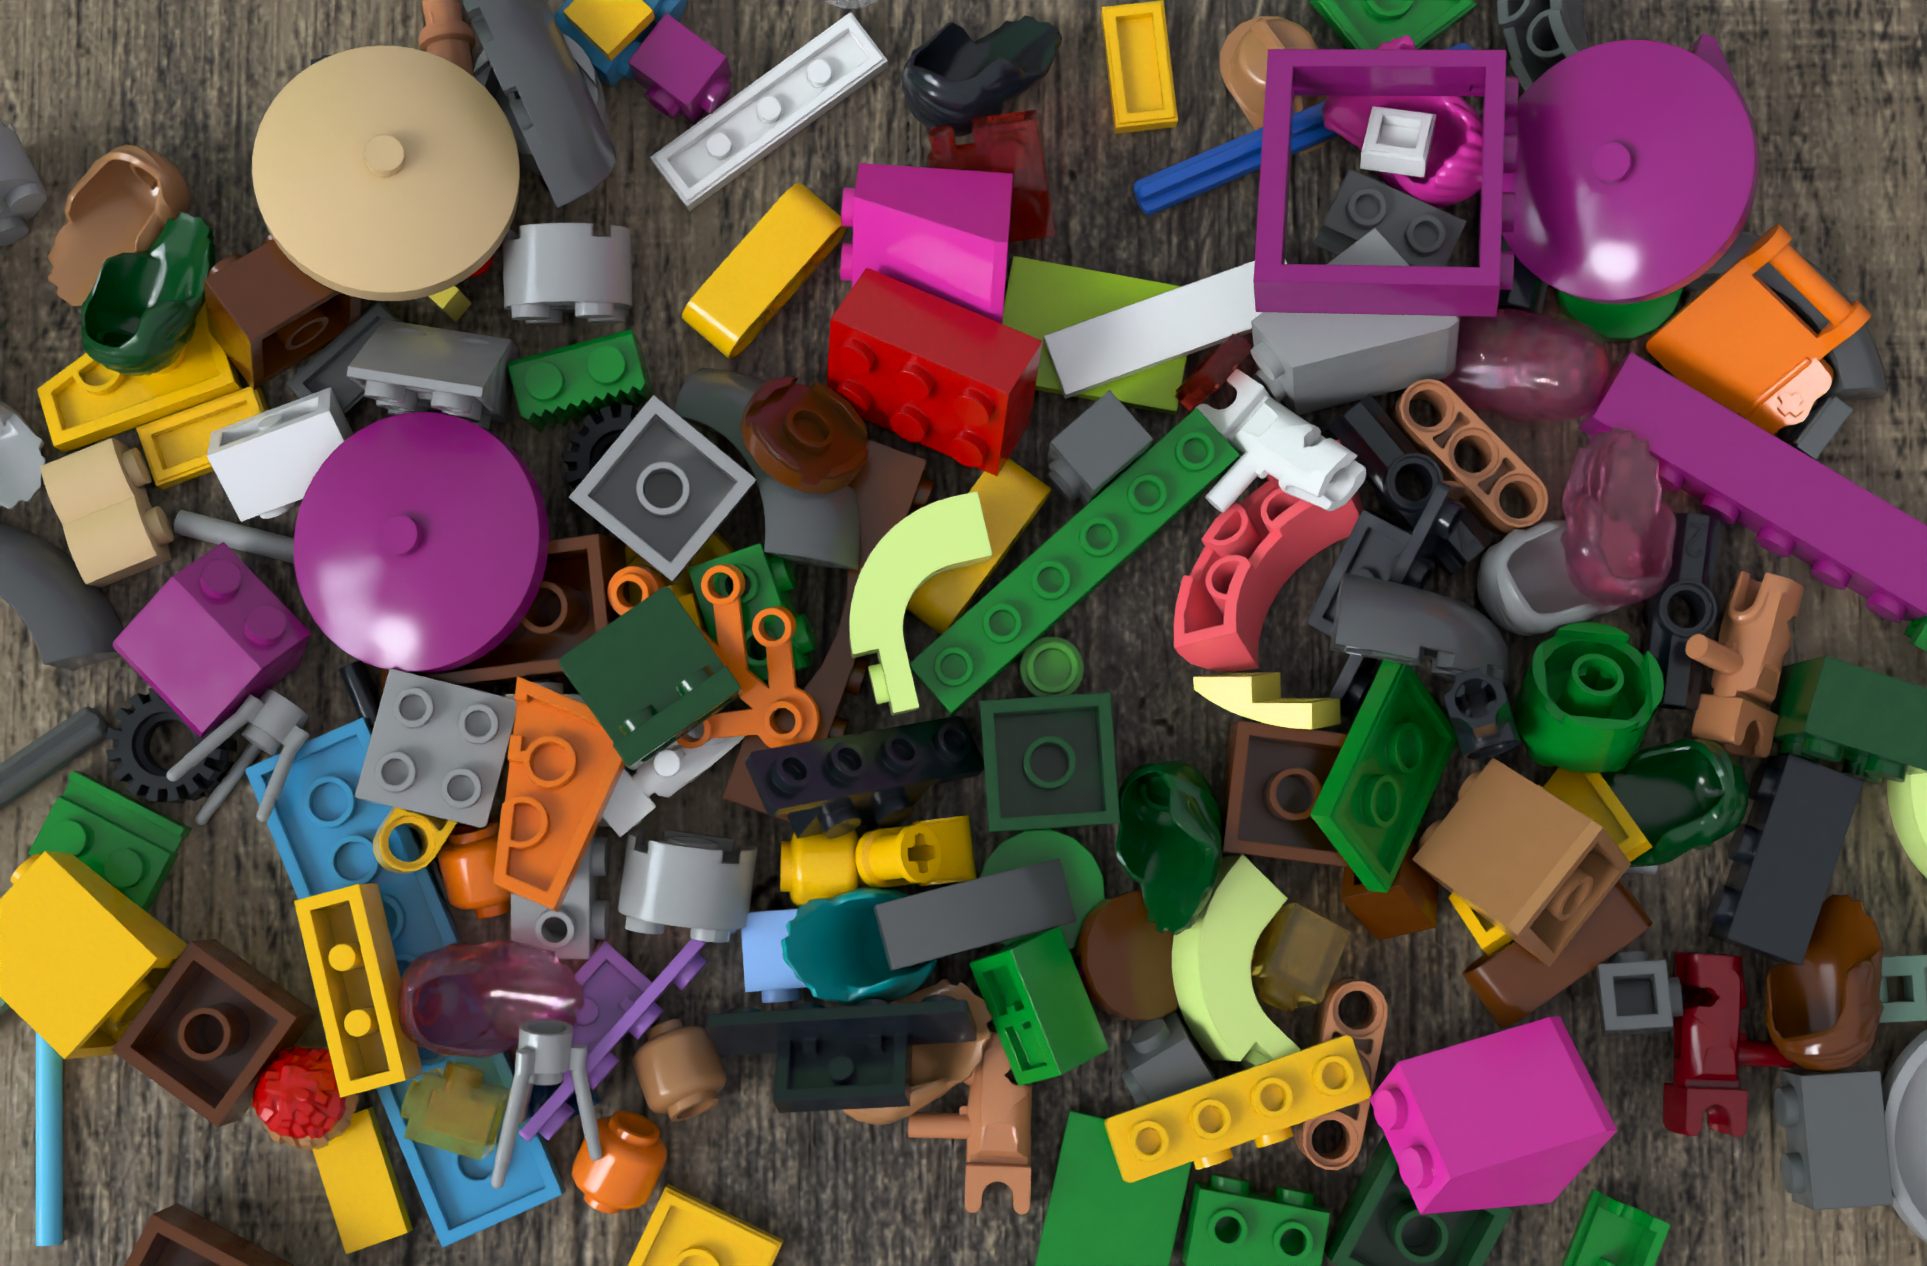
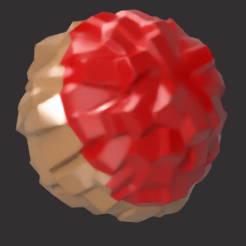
M302 1045L279 1051V1057L274 1059L273 1063L259 1075L251 1098V1105L255 1110L254 1116L262 1120L264 1129L268 1131V1135L271 1136L273 1141L279 1144L288 1143L297 1149L309 1151L314 1148L320 1149L328 1146V1142L342 1136L351 1125V1115L356 1111L359 1102L357 1093L340 1098L329 1048L316 1049Z

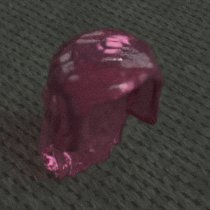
M1506 308L1497 310L1496 317L1461 316L1455 370L1445 379L1437 381L1447 385L1470 409L1493 411L1515 421H1547L1557 423L1581 417L1595 407L1603 391L1606 389L1609 357L1601 336L1593 328L1585 324L1570 320L1562 314H1545L1542 316L1518 309Z
M1614 428L1607 433L1600 432L1595 434L1591 444L1586 448L1578 449L1563 493L1562 505L1566 518V529L1561 534L1560 541L1565 550V567L1571 584L1592 601L1603 606L1622 607L1624 605H1633L1656 595L1662 589L1672 567V552L1676 537L1677 520L1670 506L1662 503L1659 461L1649 455L1648 440L1636 439L1634 432L1631 430Z
M495 940L477 945L466 942L452 943L444 948L421 954L406 968L398 993L399 1023L402 1032L408 1040L421 1048L443 1056L489 1058L507 1051L513 1045L519 1044L520 1024L525 1021L552 1019L574 1025L577 1022L576 1011L582 1009L585 1004L582 995L583 986L575 979L569 966L563 965L557 960L553 950H546L531 944L511 940Z

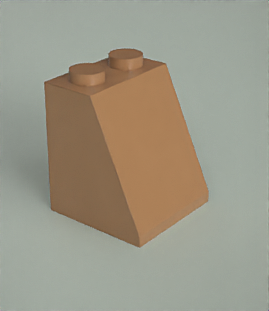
M1492 758L1483 770L1478 769L1465 780L1458 794L1459 801L1444 820H1437L1426 829L1418 844L1419 851L1412 860L1436 882L1550 967L1630 867L1631 863L1604 827L1495 758Z

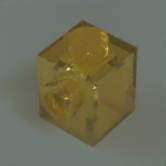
M1296 902L1282 906L1260 934L1253 950L1251 980L1252 985L1260 989L1258 997L1264 1002L1285 1011H1294L1298 1007L1322 1003L1350 932Z
M447 1061L445 1069L437 1067L424 1072L421 1081L413 1079L409 1085L401 1109V1117L409 1119L403 1138L480 1161L493 1153L511 1089L483 1081L485 1071L480 1068L456 1061Z

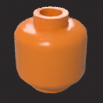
M489 818L488 824L483 828L467 824L453 828L448 836L449 840L442 845L437 853L448 901L455 908L474 910L476 918L479 919L499 916L511 910V893L493 884L499 834V823L495 818Z
M616 1111L612 1116L601 1117L596 1120L602 1149L601 1159L593 1161L590 1158L586 1138L584 1137L574 1160L571 1174L576 1186L584 1193L586 1203L592 1208L608 1214L618 1213L620 1209H636L644 1205L652 1195L667 1158V1148L659 1137L660 1130L657 1125L637 1113Z

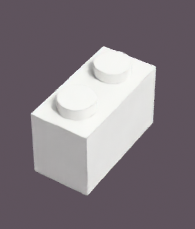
M330 387L212 431L207 457L240 521L242 522L258 515L263 519H269L287 512L295 505L296 501L304 498L309 484L323 462L340 444L352 436L353 432Z

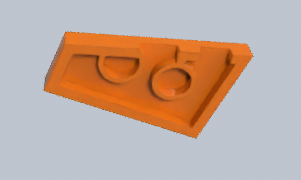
M517 676L515 691L516 713L513 735H510L507 758L510 761L505 802L502 803L493 884L498 888L558 913L626 764L612 746L614 744L588 705Z

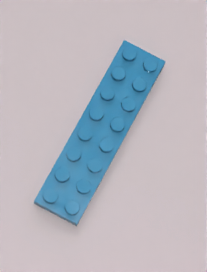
M362 717L303 744L296 754L279 798L266 822L298 900L356 884L378 883L423 1074L376 1089L443 1248L564 1194L566 1188L545 1138L539 1133L532 1142H527L518 1134L535 1115L530 1103L526 1120L518 1124L504 1185L499 1189H495L491 1185L495 1157L515 1074V1066L446 901L442 900L429 866L427 865L410 874H395L385 870L376 860L373 853V840L378 828L393 806H384L355 797L372 735L367 718ZM280 754L245 768L259 805L262 802L263 795ZM408 826L396 827L388 839L392 855L404 862L415 861L420 856L422 849L413 828Z

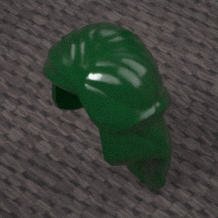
M179 212L178 218L167 219L164 229L149 250L121 253L106 259L100 268L91 292L81 307L82 344L86 353L93 360L102 364L107 369L131 376L151 375L169 367L177 360L184 346L193 336L197 323L196 317L206 301L203 279L208 277L210 270L216 265V246L213 243V228L209 226L207 220L202 217H192L187 213Z
M1681 739L1668 744L1642 749L1630 758L1624 769L1602 775L1652 845L1651 849L1631 861L1630 867L1662 865L1678 858L1691 849L1703 850L1711 847L1712 843L1736 830L1742 823L1748 806L1749 784L1745 779V774L1739 762L1722 746L1706 739Z
M1163 761L1155 764L1140 765L1123 781L1118 796L1120 823H1118L1116 853L1118 861L1128 876L1141 884L1144 906L1147 909V921L1156 923V930L1159 933L1169 930L1170 933L1178 935L1184 930L1190 929L1197 922L1201 911L1212 894L1222 862L1221 836L1224 822L1220 807L1217 805L1216 796L1203 774L1185 762Z

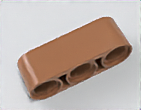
M1433 379L1419 380L1410 385L1396 400L1390 413L1392 421L1420 454L1427 455L1437 462L1443 473V481H1455L1465 487L1460 501L1487 529L1495 534L1507 536L1512 529L1524 530L1542 518L1547 510L1549 499L1547 489L1540 478L1447 385ZM1421 399L1432 404L1437 413L1436 426L1424 427L1414 422L1409 413L1410 401ZM1456 445H1471L1478 451L1482 462L1479 472H1466L1458 466L1454 458ZM1502 489H1512L1521 494L1526 504L1523 518H1512L1504 513L1499 502Z
M1343 978L1333 982L1324 991L1320 1000L1311 1046L1344 1035L1352 1037L1371 1090V1096L1388 1017V1005L1384 995L1374 985L1358 979ZM1361 991L1368 1001V1014L1360 1024L1346 1026L1338 1014L1339 1003L1347 993ZM1370 1098L1296 1124L1294 1127V1139L1298 1149L1312 1163L1325 1170H1339L1349 1166L1357 1158L1361 1149ZM1326 1120L1338 1121L1343 1130V1139L1340 1145L1329 1153L1316 1152L1312 1145L1314 1129Z

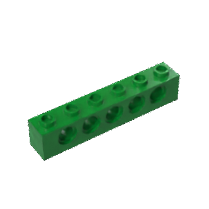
M1195 408L909 664L912 674L946 712L953 717L1023 655L1035 641L1042 638L1234 465L1240 454L1198 408Z

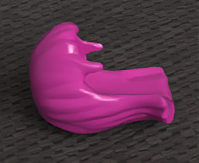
M1404 35L1401 38H1393L1389 42H1383L1376 48L1416 50L1414 40L1408 35ZM1327 96V101L1322 107V120L1326 130L1333 131L1357 146L1361 152L1372 106L1436 114L1435 131L1425 176L1417 177L1376 171L1388 186L1436 208L1462 202L1472 197L1481 189L1483 121L1478 113L1461 96Z

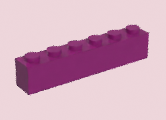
M1629 353L1614 365L1578 426V429L1591 436L1589 443L1596 450L1614 459L1622 460L1624 457L1631 459L1646 468L1645 477L1655 485L1671 492H1678L1681 489L1702 501L1699 505L1700 509L1711 518L1721 520L1722 523L1733 525L1736 521L1757 534L1755 541L1767 551L1782 557H1790L1792 554L1811 565V575L1825 585L1838 590H1845L1848 587L1868 599L1865 604L1866 607L1874 614L1895 623L1927 616V525L1634 353Z

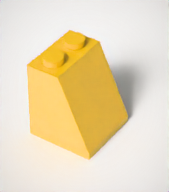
M44 851L42 854L37 853L25 860L15 870L10 880L14 885L0 899V997L64 1059L115 1055L116 1053L112 1051L113 1047L188 944L72 853Z

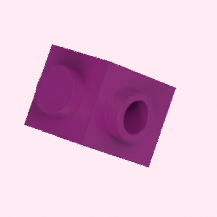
M665 13L628 61L636 82L648 90L644 95L646 100L670 119H675L678 113H680L695 125L705 111L712 114L713 111L723 104L732 87V83L729 82L732 74L727 57L667 13Z

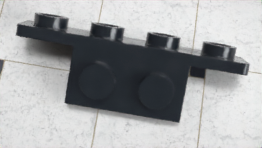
M1440 481L1413 532L1371 509H1363L1306 623L1332 637L1342 572L1391 581L1424 590L1435 569V563L1430 561L1429 558L1440 537L1447 540L1453 534L1463 516L1465 505L1460 503L1459 500L1465 487L1455 481ZM1350 654L1328 697L1340 698V716L1348 714L1352 708L1357 711L1360 710L1374 681L1375 676L1370 673L1378 659Z
M960 716L753 751L745 760L746 768L766 812L771 816L789 813L787 817L797 839L823 833L826 838H837L848 834L858 826L877 823L881 828L897 825L913 814V805L931 785L976 777L984 770V760L964 719Z
M945 995L928 996L920 1002L892 1004L880 999H866L858 1002L855 1006L825 1007L816 1003H801L793 1006L790 1010L761 1011L752 1007H736L724 1014H709L706 1016L705 1030L720 1055L777 1053L773 1102L779 1113L910 1106L912 1045L973 1042L977 1039V1026L968 1002L962 999L956 1000Z

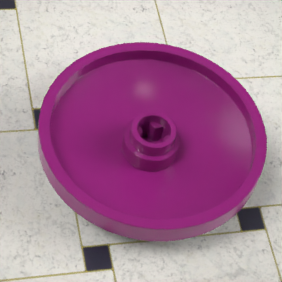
M1629 39L1607 42L1579 51L1563 59L1541 75L1518 100L1517 115L1508 116L1505 121L1504 133H1517V155L1515 174H1503V192H1515L1516 203L1514 232H1502V235L1510 249L1514 251L1516 257L1534 275L1553 288L1578 299L1602 304H1632L1665 296L1686 286L1709 270L1727 252L1746 223L1753 206L1759 179V148L1755 128L1748 110L1738 93L1720 72L1702 58L1680 47L1658 41Z
M411 412L384 418L362 428L340 444L323 462L305 492L299 508L294 533V565L301 595L314 621L324 634L346 653L365 663L411 674L438 673L467 665L481 658L504 641L520 624L530 609L543 580L548 557L549 526L546 508L537 482L527 465L506 442L492 432L468 420L438 412Z

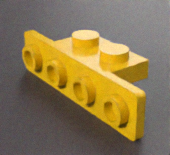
M1344 1035L1108 1117L1104 1125L1122 1179L1125 1182L1132 1183L1192 1161L1196 1169H1203L1233 1158L1231 1147L1254 1140L1256 1148L1284 1141L1294 1136L1291 1126L1369 1099L1371 1090L1352 1037Z

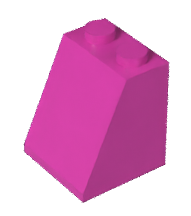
M859 163L855 188L844 187L841 225L853 227V243L843 242L841 281H852L853 287L867 267L1003 324L1013 174Z
M1560 1016L1544 1018L1399 1061L1370 1098L1376 1121L1384 1131L1398 1163L1401 1178L1409 1188L1420 1215L1552 1203L1618 1131Z

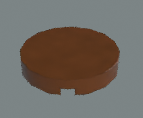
M783 376L765 382L752 395L746 405L740 427L746 449L759 467L781 484L805 493L829 494L847 487L867 461L869 448L866 450L864 443L868 435L864 421L853 406L830 387L815 381L811 387L795 384L798 377Z
M1130 891L1102 900L1085 918L1077 939L1076 958L1081 957V967L1084 974L1079 976L1086 993L1100 1010L1124 1021H1153L1155 1018H1161L1174 1012L1179 1007L1172 975L1174 934L1170 933L1169 930L1159 933L1156 930V923L1147 921V909L1144 906L1142 892Z

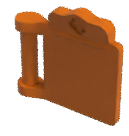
M1780 224L1774 225L1765 232L1734 264L1650 336L1646 343L1647 351L1676 379L1772 435L1785 426L1798 424L1806 419L1815 400L1830 389L1835 377L1834 370L1823 357L1857 332L1872 316L1858 300L1850 304L1788 243L1793 237ZM1769 262L1830 322L1817 334L1755 272Z

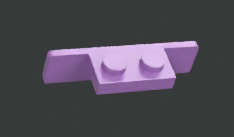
M691 939L652 983L605 941L534 1020L552 1019L563 1021L573 1026L572 1043L587 1045L586 1072L589 1087L594 1090L620 1061L611 1052L622 1039L630 1033L639 1040L663 1013L664 1010L655 1002L671 984L674 983L682 991L708 961L699 953L706 946L707 942ZM571 1070L564 1072L561 1086L518 1133L527 1142H532L539 1133L549 1141L575 1112L566 1103L575 1093Z

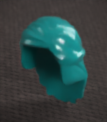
M858 888L833 898L809 900L806 904L799 907L795 918L785 925L788 936L781 940L782 956L785 963L794 971L796 978L811 990L813 997L842 1005H853L866 999H901L916 990L927 980L935 969L937 959L890 972L873 908L877 904L910 895L888 888Z

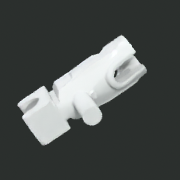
M1231 369L1226 374L1227 382L1237 391L1233 404L1220 410L1214 409L1207 404H1199L1196 407L1231 446L1242 455L1205 496L1208 502L1222 513L1227 511L1257 476L1263 479L1269 474L1279 480V487L1287 494L1327 511H1334L1345 505L1365 480L1366 468L1354 460L1358 455L1334 439H1326L1320 435L1321 430L1317 426L1310 424L1271 398L1263 385L1238 369Z
M703 723L687 734L693 738H701L704 734ZM745 736L712 738L701 747L694 749L685 748L676 741L635 769L637 773L631 777L623 769L602 817L619 837L623 836L656 807L649 798L653 793L660 797L669 798L679 789L696 780Z

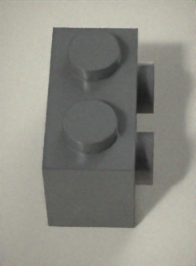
M1858 1065L1824 1073L1808 1069L1780 1070L1781 1087L1775 1089L1774 1108L1780 1126L1786 1129L1788 1153H1783L1781 1156L1780 1172L1785 1190L1788 1193H1792V1201L1812 1210L1893 1205L1880 1071Z

